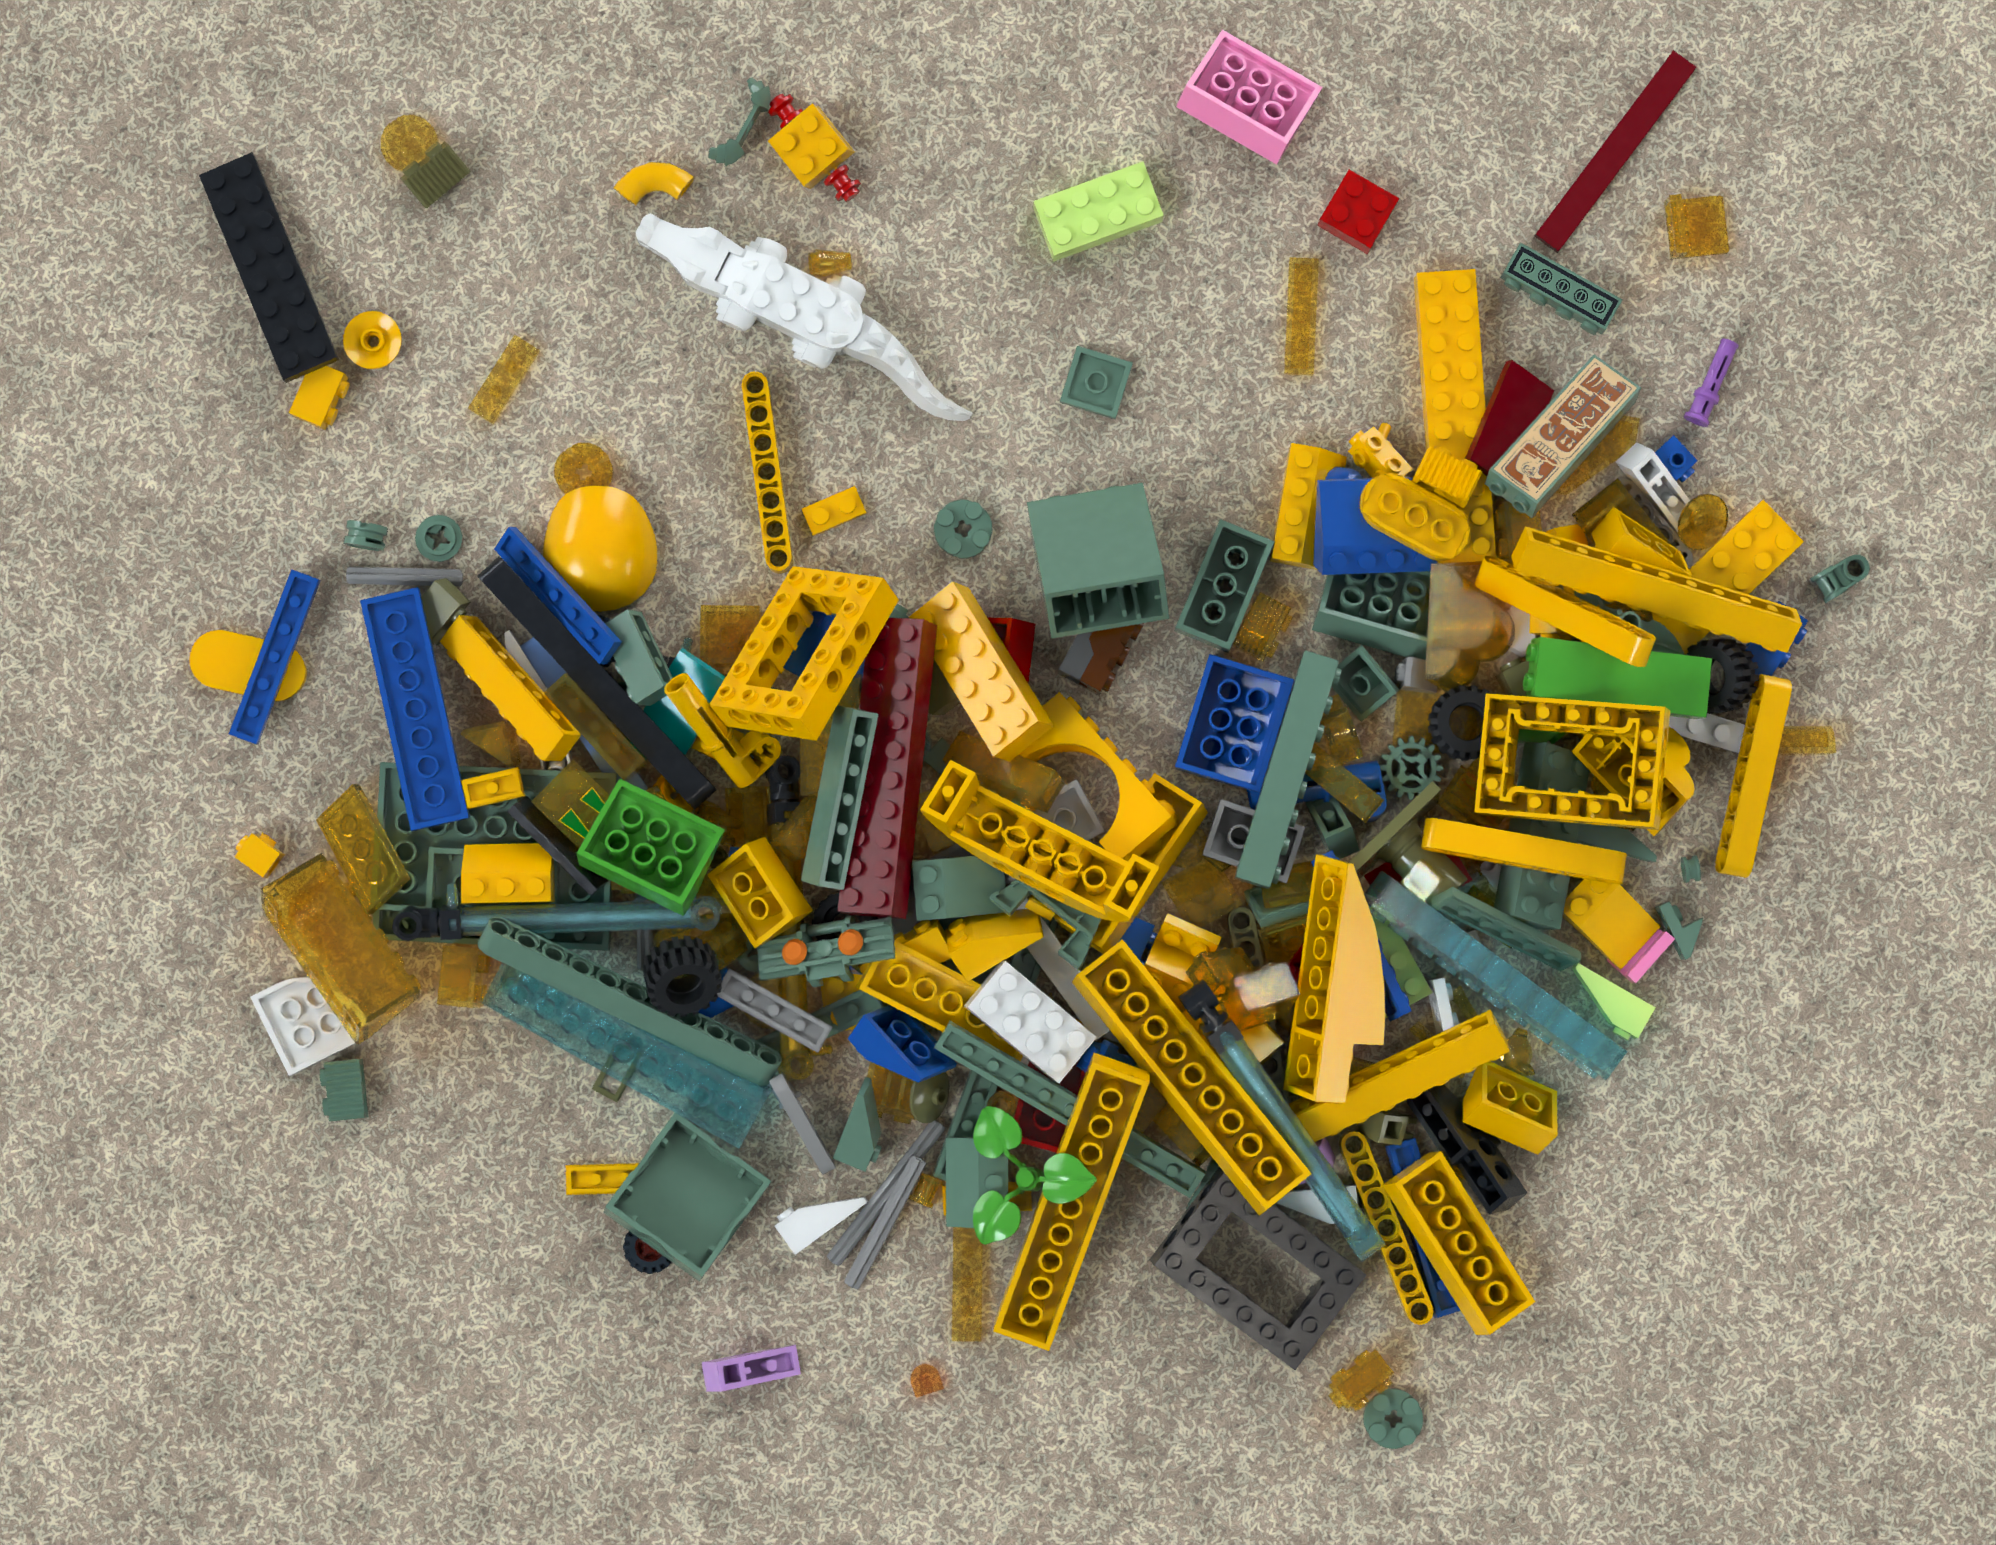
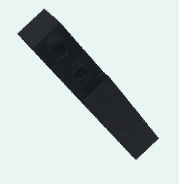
M1445 1085L1434 1086L1424 1091L1420 1096L1406 1100L1437 1149L1443 1153L1451 1167H1458L1489 1215L1509 1210L1528 1193L1497 1148L1502 1142L1496 1136L1464 1123L1463 1103Z

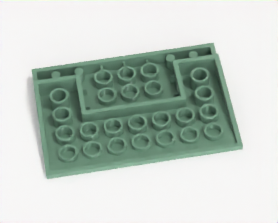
M380 762L372 910H374L372 939L405 941L398 938L392 928L395 917L405 907L441 909L443 905L463 904L461 903V869L464 845L538 843L507 812L524 797L469 809L470 818L411 831L396 763ZM459 766L462 780L511 769ZM520 769L525 796H528L580 848L584 838L558 820L572 808L585 827L590 830L599 813L581 801L580 798L593 787L604 803H606L617 783V774ZM554 859L555 902L464 904V916L612 911L613 881L609 880L602 888L589 895ZM410 917L402 919L405 928L410 930L416 928L417 925L414 919ZM611 922L519 925L566 949L610 951ZM465 927V935L462 939L441 940L440 935V937L415 938L410 941L478 944V940L485 927Z

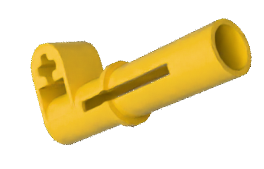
M679 674L666 684L664 688L665 694L701 739V747L706 752H711L738 788L751 785L779 758L781 753L779 741L765 732L750 731L738 741L734 736V728L724 725L710 707L709 701L688 674Z

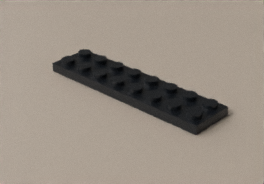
M253 152L200 174L199 177L283 381L285 383L339 361Z

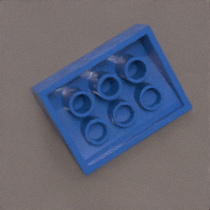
M1406 477L1407 479H1409V480H1411V481H1412V479H1413V477ZM1373 478L1317 480L1313 565L1322 575L1436 571V560L1425 557L1374 529L1366 522L1360 510V495L1365 485Z
M1209 654L1175 769L1260 793L1294 679Z

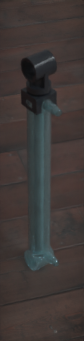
M450 883L447 885V905H443L441 909L405 907L395 917L392 928L395 935L405 941L414 940L415 938L440 937V935L441 940L462 939L463 936H481L488 920L492 917L504 918L535 934L689 928L707 931L716 927L720 920L722 909L718 900L711 896H703L699 899H696L695 896L685 916L653 901L464 907V904H459L456 884ZM702 907H708L713 911L714 917L708 920L703 919L699 916L698 910ZM405 917L414 919L417 925L416 928L412 930L405 928L402 919Z
M1201 980L1178 996L1185 1009L1195 1021L1201 1018L1203 1022L1199 1027L1214 1051L1217 1052L1233 1077L1312 1173L1305 1179L1306 1183L1344 1236V1239L1357 1258L1363 1262L1386 1245L1384 1240L1367 1219L1250 1049L1237 1026L1224 1010H1216L1215 1007L1220 1003L1207 983Z

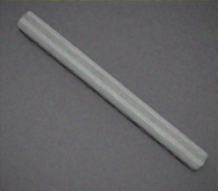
M934 1120L926 1126L827 1254L828 1260L833 1264L840 1266L880 1215L910 1158L917 1156L923 1159L944 1132L945 1127L939 1121Z

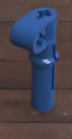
M1375 760L1330 769L1320 766L1318 771L1304 774L1303 781L1308 782L1303 799L1297 798L1296 804L1323 799L1324 802H1329L1332 797L1351 794L1357 817L1364 822L1377 821L1387 806L1379 763ZM1247 789L1250 809L1255 810L1260 793ZM1377 790L1378 793H1373L1370 799L1372 804H1377L1374 811H1371L1369 806H1364L1368 800V794L1359 796L1358 793Z

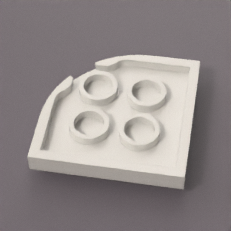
M308 977L292 978L279 982L250 997L289 1076L370 1037L351 999L338 987L324 980Z

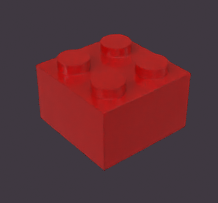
M1349 169L1319 219L1317 226L1368 255L1397 205L1399 198Z

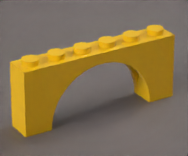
M1058 692L1042 706L1054 727L1019 755L1029 766L1049 755L1062 752L1084 753L1106 764L1116 776L1120 799L1116 818L1109 831L1099 841V844L1103 849L1126 861L1130 860L1132 854L1141 856L1176 825L1172 818L1175 812L1164 799L1160 803L1153 796L1156 791L1145 778L1141 782L1134 775L1137 772L1136 768L1127 758L1121 761L1115 754L1119 750L1108 737L1103 740L1097 734L1100 729L1089 716L1084 719L1078 713L1081 707L1071 696L1066 699Z

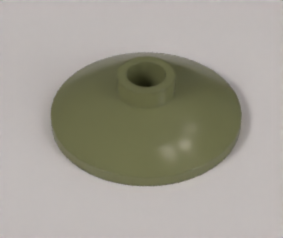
M946 1072L919 1083L913 1082L910 1092V1109L917 1121L931 1123L943 1112L948 1101L950 1089L949 1078Z

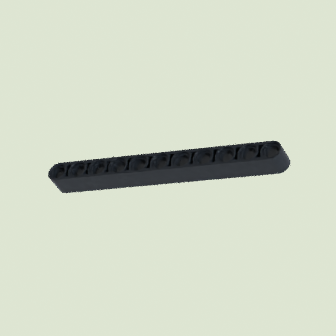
M500 556L478 575V578L694 810L717 790L642 708L630 699L628 693L588 653Z

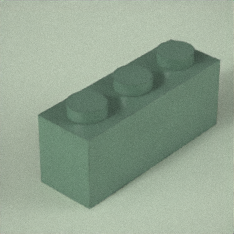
M627 609L605 623L622 641L613 657L616 661L615 668L617 672L624 678L627 684V693L630 699L635 704L651 706L667 696L664 688L673 677L643 613Z

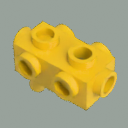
M1381 423L1378 430L1374 426L1366 433L1360 430L1349 440L1352 447L1348 452L1353 456L1354 463L1358 467L1364 468L1372 478L1386 473H1396L1407 477L1413 468L1387 440L1392 429L1387 423Z

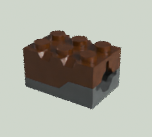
M1144 623L1077 634L1059 668L1058 674L1100 696L1102 690L1108 693L1116 678V674L1112 672L1116 664L1122 667L1130 652V648L1126 647L1130 639L1136 641Z

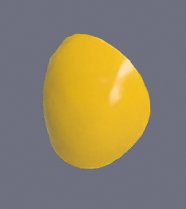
M585 486L565 494L556 504L545 533L543 557L593 611L615 610L630 605L644 595L652 583L657 567L656 537L644 509L629 493L609 486Z

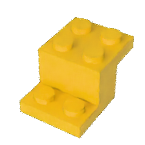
M1167 913L1147 955L1144 967L1183 1013L1186 1009L1178 996L1203 980L1222 937Z

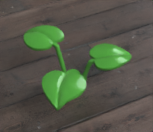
M986 1106L982 1109L973 1133V1141L977 1151L991 1159H996L1004 1153L1020 1169L1016 1174V1183L1018 1185L1016 1190L1008 1193L1005 1197L997 1191H988L975 1204L973 1211L974 1230L979 1241L987 1245L992 1242L1005 1240L1018 1230L1021 1223V1212L1015 1203L1009 1202L1011 1198L1023 1194L1025 1191L1036 1192L1042 1189L1044 1197L1050 1202L1057 1204L1069 1203L1088 1192L1096 1183L1097 1178L1079 1159L1066 1153L1055 1154L1049 1158L1044 1165V1172L1038 1168L1027 1167L1025 1163H1022L1009 1151L1017 1148L1022 1142V1131L1018 1122L1009 1113L1000 1108Z

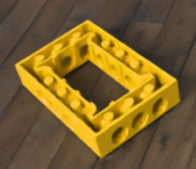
M792 566L711 700L710 707L727 727L817 741L899 599L882 577ZM810 610L825 612L826 615L830 616L832 613L837 614L792 691L771 689L779 673L782 674L784 671L783 667L793 650L796 651L797 643L804 631L813 622V615Z
M1486 693L1474 812L1485 816L1659 830L1670 710L1662 706ZM1519 729L1635 738L1634 747H1631L1630 751L1633 754L1631 777H1628V783L1630 784L1629 797H1622L1612 793L1596 795L1585 791L1571 793L1548 788L1547 791L1529 789L1525 786H1514Z

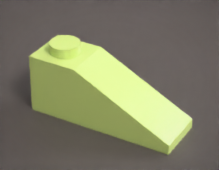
M1579 963L1573 965L1572 970L1608 1024L1615 1027L1612 1032L1625 1040H1629L1630 1036L1639 1038L1656 1007Z

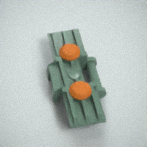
M849 915L843 920L814 925L802 923L800 931H797L796 934L775 937L757 948L759 980L765 981L806 974L807 981L813 987L823 986V978L835 976L840 977L843 982L854 981V975L850 972L849 966L895 959L893 920L889 917L856 923L854 916ZM842 932L839 938L813 942L812 939L814 936Z

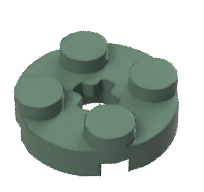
M969 500L950 502L937 514L934 524L935 539L939 547L953 557L959 559L975 557L989 544L992 536L991 518L987 511L977 502ZM961 521L972 527L968 531L967 537H962L961 533H955L954 528H958Z
M1388 1388L1375 1394L1367 1402L1363 1413V1423L1370 1438L1378 1445L1389 1449H1398L1412 1444L1420 1434L1423 1426V1413L1418 1401L1408 1392L1397 1388ZM1392 1410H1396L1397 1416L1401 1417V1422H1397L1395 1427H1390L1389 1421L1385 1420V1416L1390 1415Z

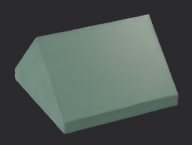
M1362 645L1338 664L1337 668L1342 669L1337 686H1331L1361 722L1399 691V688Z

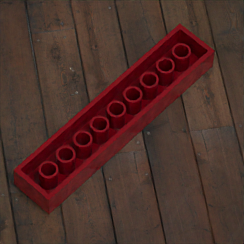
M888 618L864 660L859 709L879 715L844 890L839 892L838 912L857 916L907 918L937 625L924 619Z

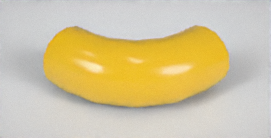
M649 162L632 168L615 184L613 189L635 206L647 193L653 191H663L679 200L692 184L694 176L671 163Z

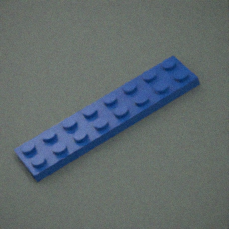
M416 587L360 600L410 830L416 831L470 818L469 810L466 807L462 789L461 774L420 589Z

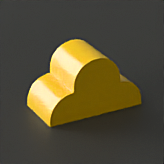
M1670 726L1659 830L1647 829L1653 836H1656L1694 794L1693 780L1684 768L1690 761L1689 747L1680 734ZM1586 734L1571 752L1612 794L1629 797L1630 784L1628 783V777H1631L1633 754L1630 751L1631 747H1634L1635 738Z

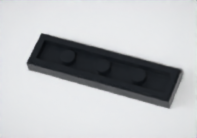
M528 796L519 800L507 811L589 895L594 894L609 881L579 865L576 854L579 847Z

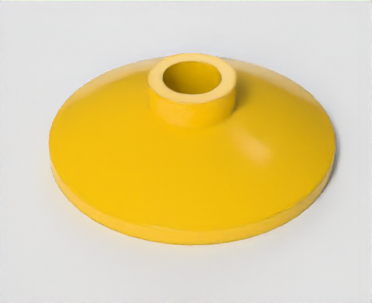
M367 311L355 316L346 326L343 335V346L347 356L356 365L366 369H379L390 364L397 357L402 344L401 332L396 322L390 316L378 311ZM372 337L379 338V344L375 347L369 345V340Z

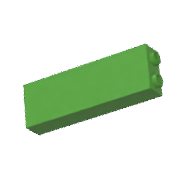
M1538 637L1531 639V643L1527 646L1526 660L1529 661V670L1524 676L1523 689L1528 697L1662 706L1668 708L1670 716L1689 719L1707 718L1712 658L1651 651L1646 667H1636L1586 642Z

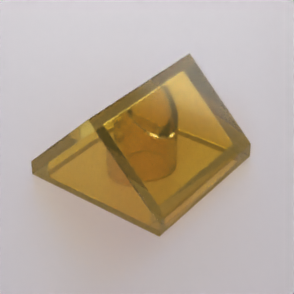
M501 721L462 730L460 735L507 766L519 767L522 763L516 729L510 721Z

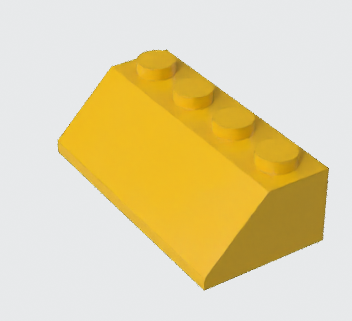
M1296 443L1290 444L1273 540L1275 542L1272 547L1270 562L1317 570L1313 565L1317 480H1325L1328 472L1334 467H1345L1346 456L1319 447Z

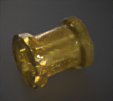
M922 1172L914 1193L908 1199L933 1209L934 1204L932 1201L938 1187L942 1186L944 1181Z

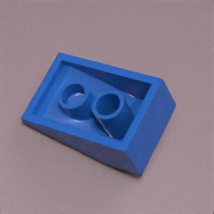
M891 1005L863 1015L848 1037V1040L866 1060L918 1083L951 1070L957 1065L955 1060L934 1048L937 1040L916 1018Z

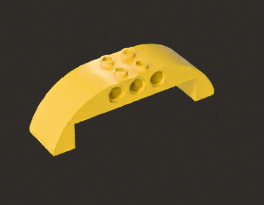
M952 760L947 764L920 809L921 813L937 829L980 860L1067 906L1108 921H1130L1160 870L1159 866L1135 854H1132L1130 860L1126 861L980 786L975 772Z

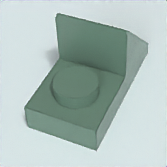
M1669 901L1656 906L1655 909L1666 931L1675 938L1672 943L1680 959L1686 960L1690 958L1703 918L1682 926L1680 922L1683 921V917L1676 905L1672 906Z

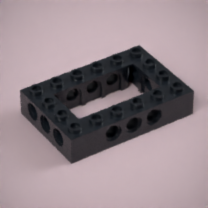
M1220 1166L1149 1259L1155 1267L1294 1370L1298 1368L1366 1277V1274L1360 1268L1277 1206L1272 1205L1259 1216ZM1231 1211L1321 1278L1315 1286L1312 1285L1309 1288L1311 1292L1297 1310L1294 1308L1291 1312L1293 1316L1286 1325L1282 1324L1272 1313H1268L1258 1306L1249 1296L1239 1292L1225 1278L1222 1279L1211 1271L1202 1261L1196 1259Z

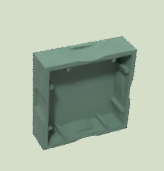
M675 1112L653 1141L647 1154L635 1170L628 1175L605 1206L603 1213L700 1282L767 1190L771 1180L738 1156L732 1155L720 1148L709 1135Z

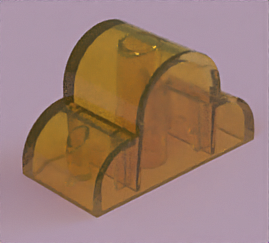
M1434 563L1431 564L1425 680L1447 692L1461 685H1469L1478 673L1480 662L1493 661L1503 656L1514 641L1515 625L1511 615L1501 606L1481 594L1479 588L1472 581L1448 565Z

